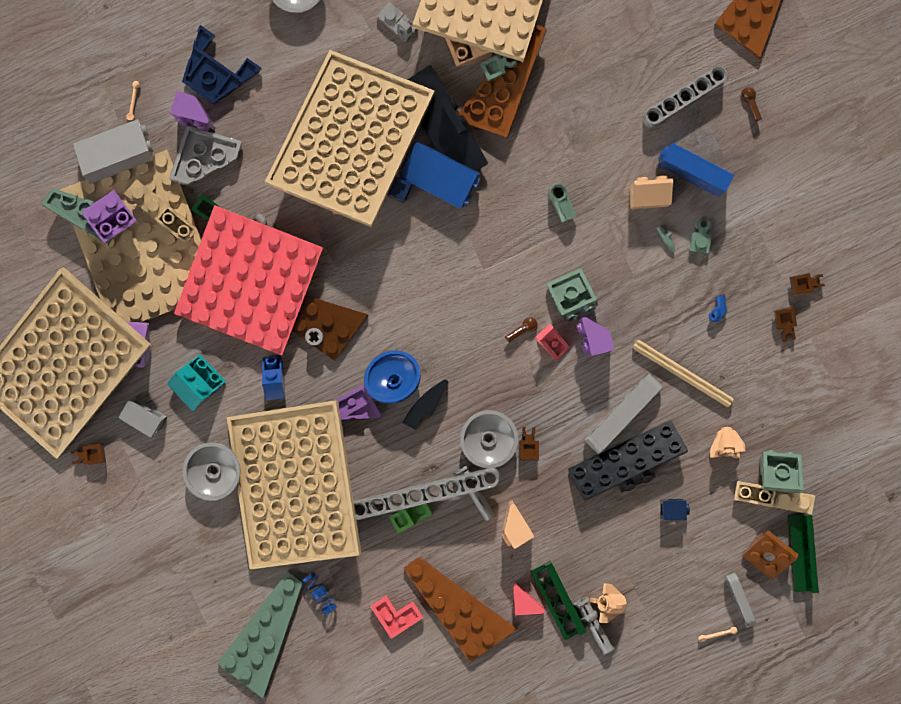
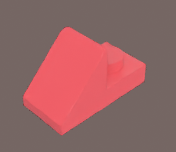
M551 324L536 336L537 341L556 361L570 348Z

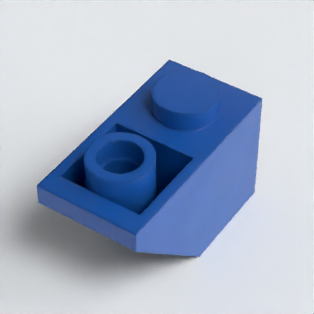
M281 355L262 357V386L266 400L285 398V379Z

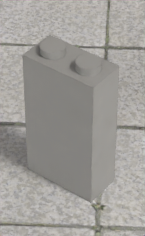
M136 119L73 143L82 175L89 184L154 160L152 152L155 150L152 142L147 139L149 131L146 125H142Z

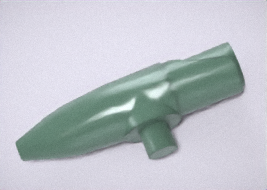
M663 226L656 228L666 246L672 252H675L674 244L670 238L672 233H667Z

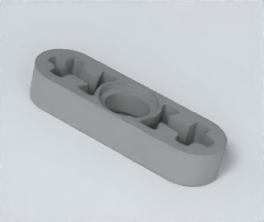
M736 573L725 576L745 626L748 628L756 625L754 615Z

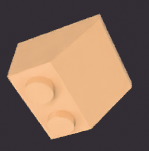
M511 500L508 503L503 525L504 534L502 536L508 547L512 545L516 549L532 539L534 535Z

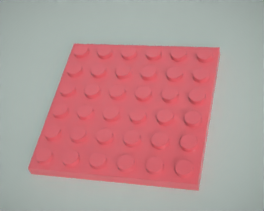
M214 205L174 314L283 355L324 247Z

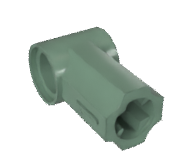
M562 184L552 186L548 191V197L552 201L561 223L576 217L577 215L568 197L566 187ZM555 188L562 191L561 198L554 197L553 190Z

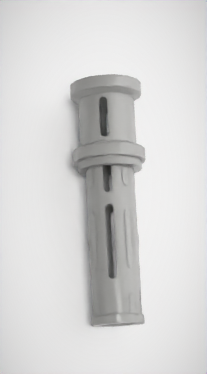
M468 464L453 473L454 476L470 473ZM468 478V485L475 487L477 485L476 479ZM481 491L469 493L485 521L496 515ZM476 495H477V496L479 497V499L481 500V502H482V504L484 505L485 509H484L483 506L481 505V503H480V501L478 500V498L476 497Z
M583 597L577 600L573 606L578 609L582 616V622L587 623L602 653L607 654L614 648L596 618L597 612L591 607L589 597ZM596 628H597V630L599 631V633H600V635H601L603 641H601V639H600L598 633L596 632V630H595Z

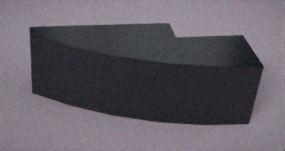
M443 380L424 393L410 409L402 423L416 430L424 413L432 416L448 381Z

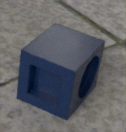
M396 177L387 197L405 204L412 184Z
M660 499L661 519L687 520V515L690 514V506L684 499Z

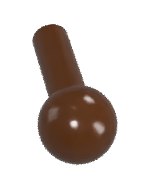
M746 87L741 92V98L744 102L748 103L754 121H760L762 117L755 102L756 91L751 87Z
M533 317L525 318L522 326L506 335L505 339L510 343L526 331H535L538 326L537 320Z

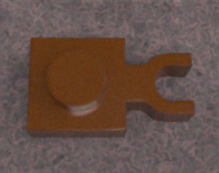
M810 273L789 277L793 296L814 292L813 287L825 286V283H817V279L823 277V274L814 275L812 278Z
M794 307L774 310L776 328L778 330L783 329L781 333L782 341L786 342L785 336L788 333L791 334L793 340H796L795 333L792 331V327L797 326Z
M523 427L522 435L525 441H519V461H538L539 441H533L535 427H532L531 435L526 434V427Z
M103 443L82 446L83 452H71V455H78V460L73 461L72 464H79L83 461L85 465L106 462Z

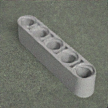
M721 66L714 67L652 106L643 116L644 124L649 128L656 127L718 88L726 80L727 71ZM713 73H718L721 76V80H715ZM697 83H702L705 86V91L698 90ZM680 94H687L689 101H683ZM664 104H671L673 111H667ZM648 114H655L657 116V121H650L648 118Z
M647 373L584 441L597 454L601 453L663 386L652 375Z

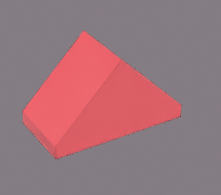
M517 583L513 584L515 615L544 613L545 609Z

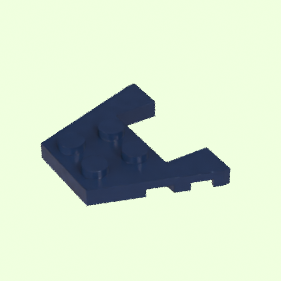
M200 25L182 82L215 105L258 74L262 68L246 58L238 71L233 73L205 53L215 35Z

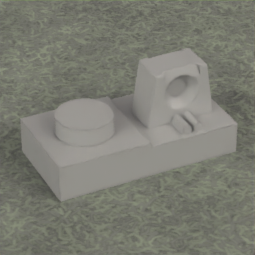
M390 2L377 15L381 22L405 42L417 30L412 28L413 22Z

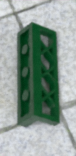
M806 513L788 515L790 548L798 554L797 559L792 563L794 591L819 593L813 515Z
M551 560L530 570L564 639L566 640L578 633L579 635L586 633ZM546 568L549 573L547 582L539 580L536 573ZM548 586L557 589L558 592L555 599L547 597L546 591ZM557 603L565 605L566 611L564 616L555 613L554 610ZM565 620L573 622L576 629L566 634L563 629Z

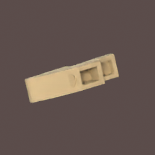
M137 179L124 193V195L184 244L197 231V228Z
M737 481L734 500L812 515L815 495L763 490V485Z

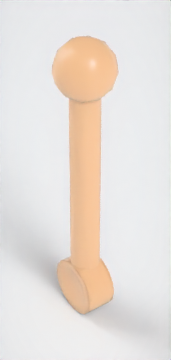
M134 81L132 84L134 89L130 112L126 116L129 121H133L135 118L133 111L137 88L140 87L138 81Z
M731 627L730 630L707 636L701 635L698 639L699 642H705L707 639L730 633L736 634L738 630L736 627Z

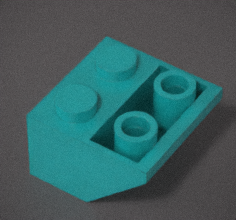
M199 354L176 371L167 385L192 411H195L226 381Z

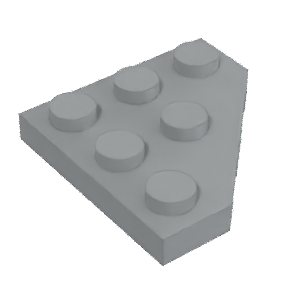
M186 126L169 178L170 181L190 186L233 164L238 160L243 144L242 141Z

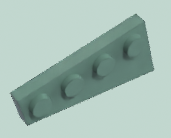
M52 188L42 201V206L103 243L81 213L95 202ZM112 239L105 244L108 246Z

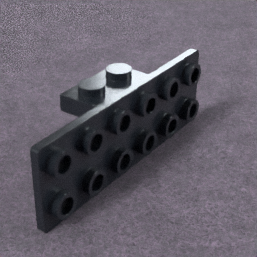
M429 65L407 79L435 91V95L421 124L436 150L474 171H478L488 165L487 159L467 127L469 125L464 115H460L457 110L459 108L454 98H450L433 67Z
M669 420L570 467L568 471L582 499L586 501L618 486L622 493L633 490L641 483L650 482L656 477L654 468L687 453L688 448L673 422Z

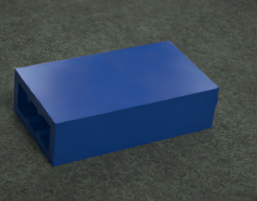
M416 142L399 176L460 209L464 205L468 206L472 198L470 193L473 188H477L481 180L478 178L480 173L420 142Z
M673 142L669 147L665 146L657 158L660 160L659 167L716 197L721 196L727 191L734 177V174Z

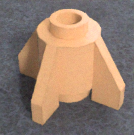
M722 427L720 431H717L716 438L711 446L710 458L721 456L740 458V453L745 452V443L731 427Z
M604 584V594L599 598H590V602L598 603V608L604 612L600 613V623L610 622L616 616L623 613L627 606L625 597L612 584Z

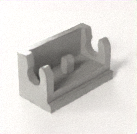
M133 397L128 400L118 418L152 438L159 431L167 416L138 398Z

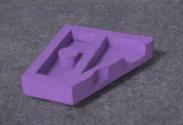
M364 384L336 399L339 403L341 420L382 417Z

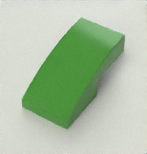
M429 503L401 509L389 516L396 531L400 533L432 515L434 512Z

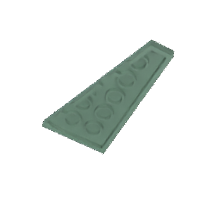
M290 571L286 572L217 663L261 698H264L303 585L302 580Z

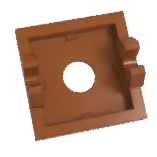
M767 530L764 534L760 533L758 538H754L742 556L773 580L797 559L798 554ZM764 554H774L775 560H766L764 558Z

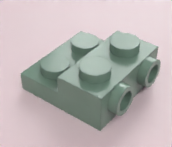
M581 268L546 284L563 321H574L578 318V314L583 312L589 314L598 306L597 298Z
M773 450L763 451L760 456V475H762L763 490L802 493L804 490L802 455L795 454L794 452L776 453Z

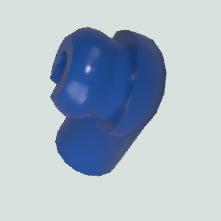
M725 295L716 296L717 306L709 313V319L713 322L720 321L727 313Z

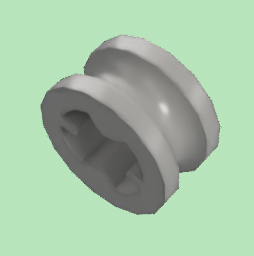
M311 328L306 332V341L310 345H319L323 341V333L317 328ZM315 331L318 332L317 337L319 340L311 342L310 333L313 332L315 334Z

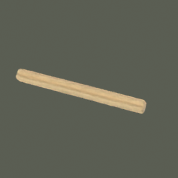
M640 340L634 343V350L721 404L730 407L734 399L647 344Z

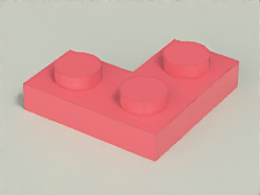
M386 595L370 606L391 639L424 618L414 601H411L397 611Z

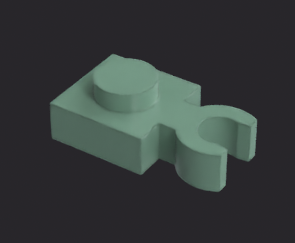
M498 55L480 64L488 81L491 82L507 74L504 68L515 67L517 65L516 61L509 63L507 62L508 57L503 56L502 59H499Z
M698 219L695 224L698 232H692L689 251L709 254L712 235L707 234V231L711 227V221H707L706 227L703 228L700 225L701 219Z

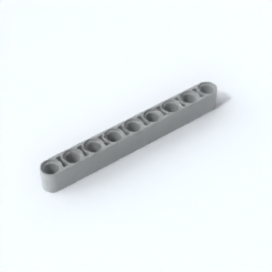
M487 468L355 500L356 520L492 488L498 484L500 473L495 468ZM493 473L496 476V481H487L486 474ZM475 478L477 485L475 487L469 486L467 479ZM451 482L456 483L458 490L451 491L448 484ZM437 487L439 489V495H432L430 493V488ZM413 491L419 492L421 499L414 500L411 493ZM399 496L402 499V504H395L393 497ZM376 500L383 503V509L375 507ZM362 505L365 508V513H359L356 510V506Z

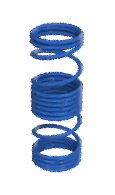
M312 572L303 578L302 582L306 583L316 578L308 587V590L321 585L311 594L315 600L323 596L317 604L331 599L321 610L324 615H327L335 610L337 605L332 603L327 606L332 601V598L322 600L328 593L325 587L322 586L323 584L311 587L318 579V577H314L315 572Z

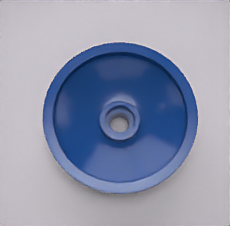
M397 350L384 352L375 357L368 365L364 375V384L369 395L376 401L384 404H395L406 400L416 391L421 380V370L416 359L406 352Z

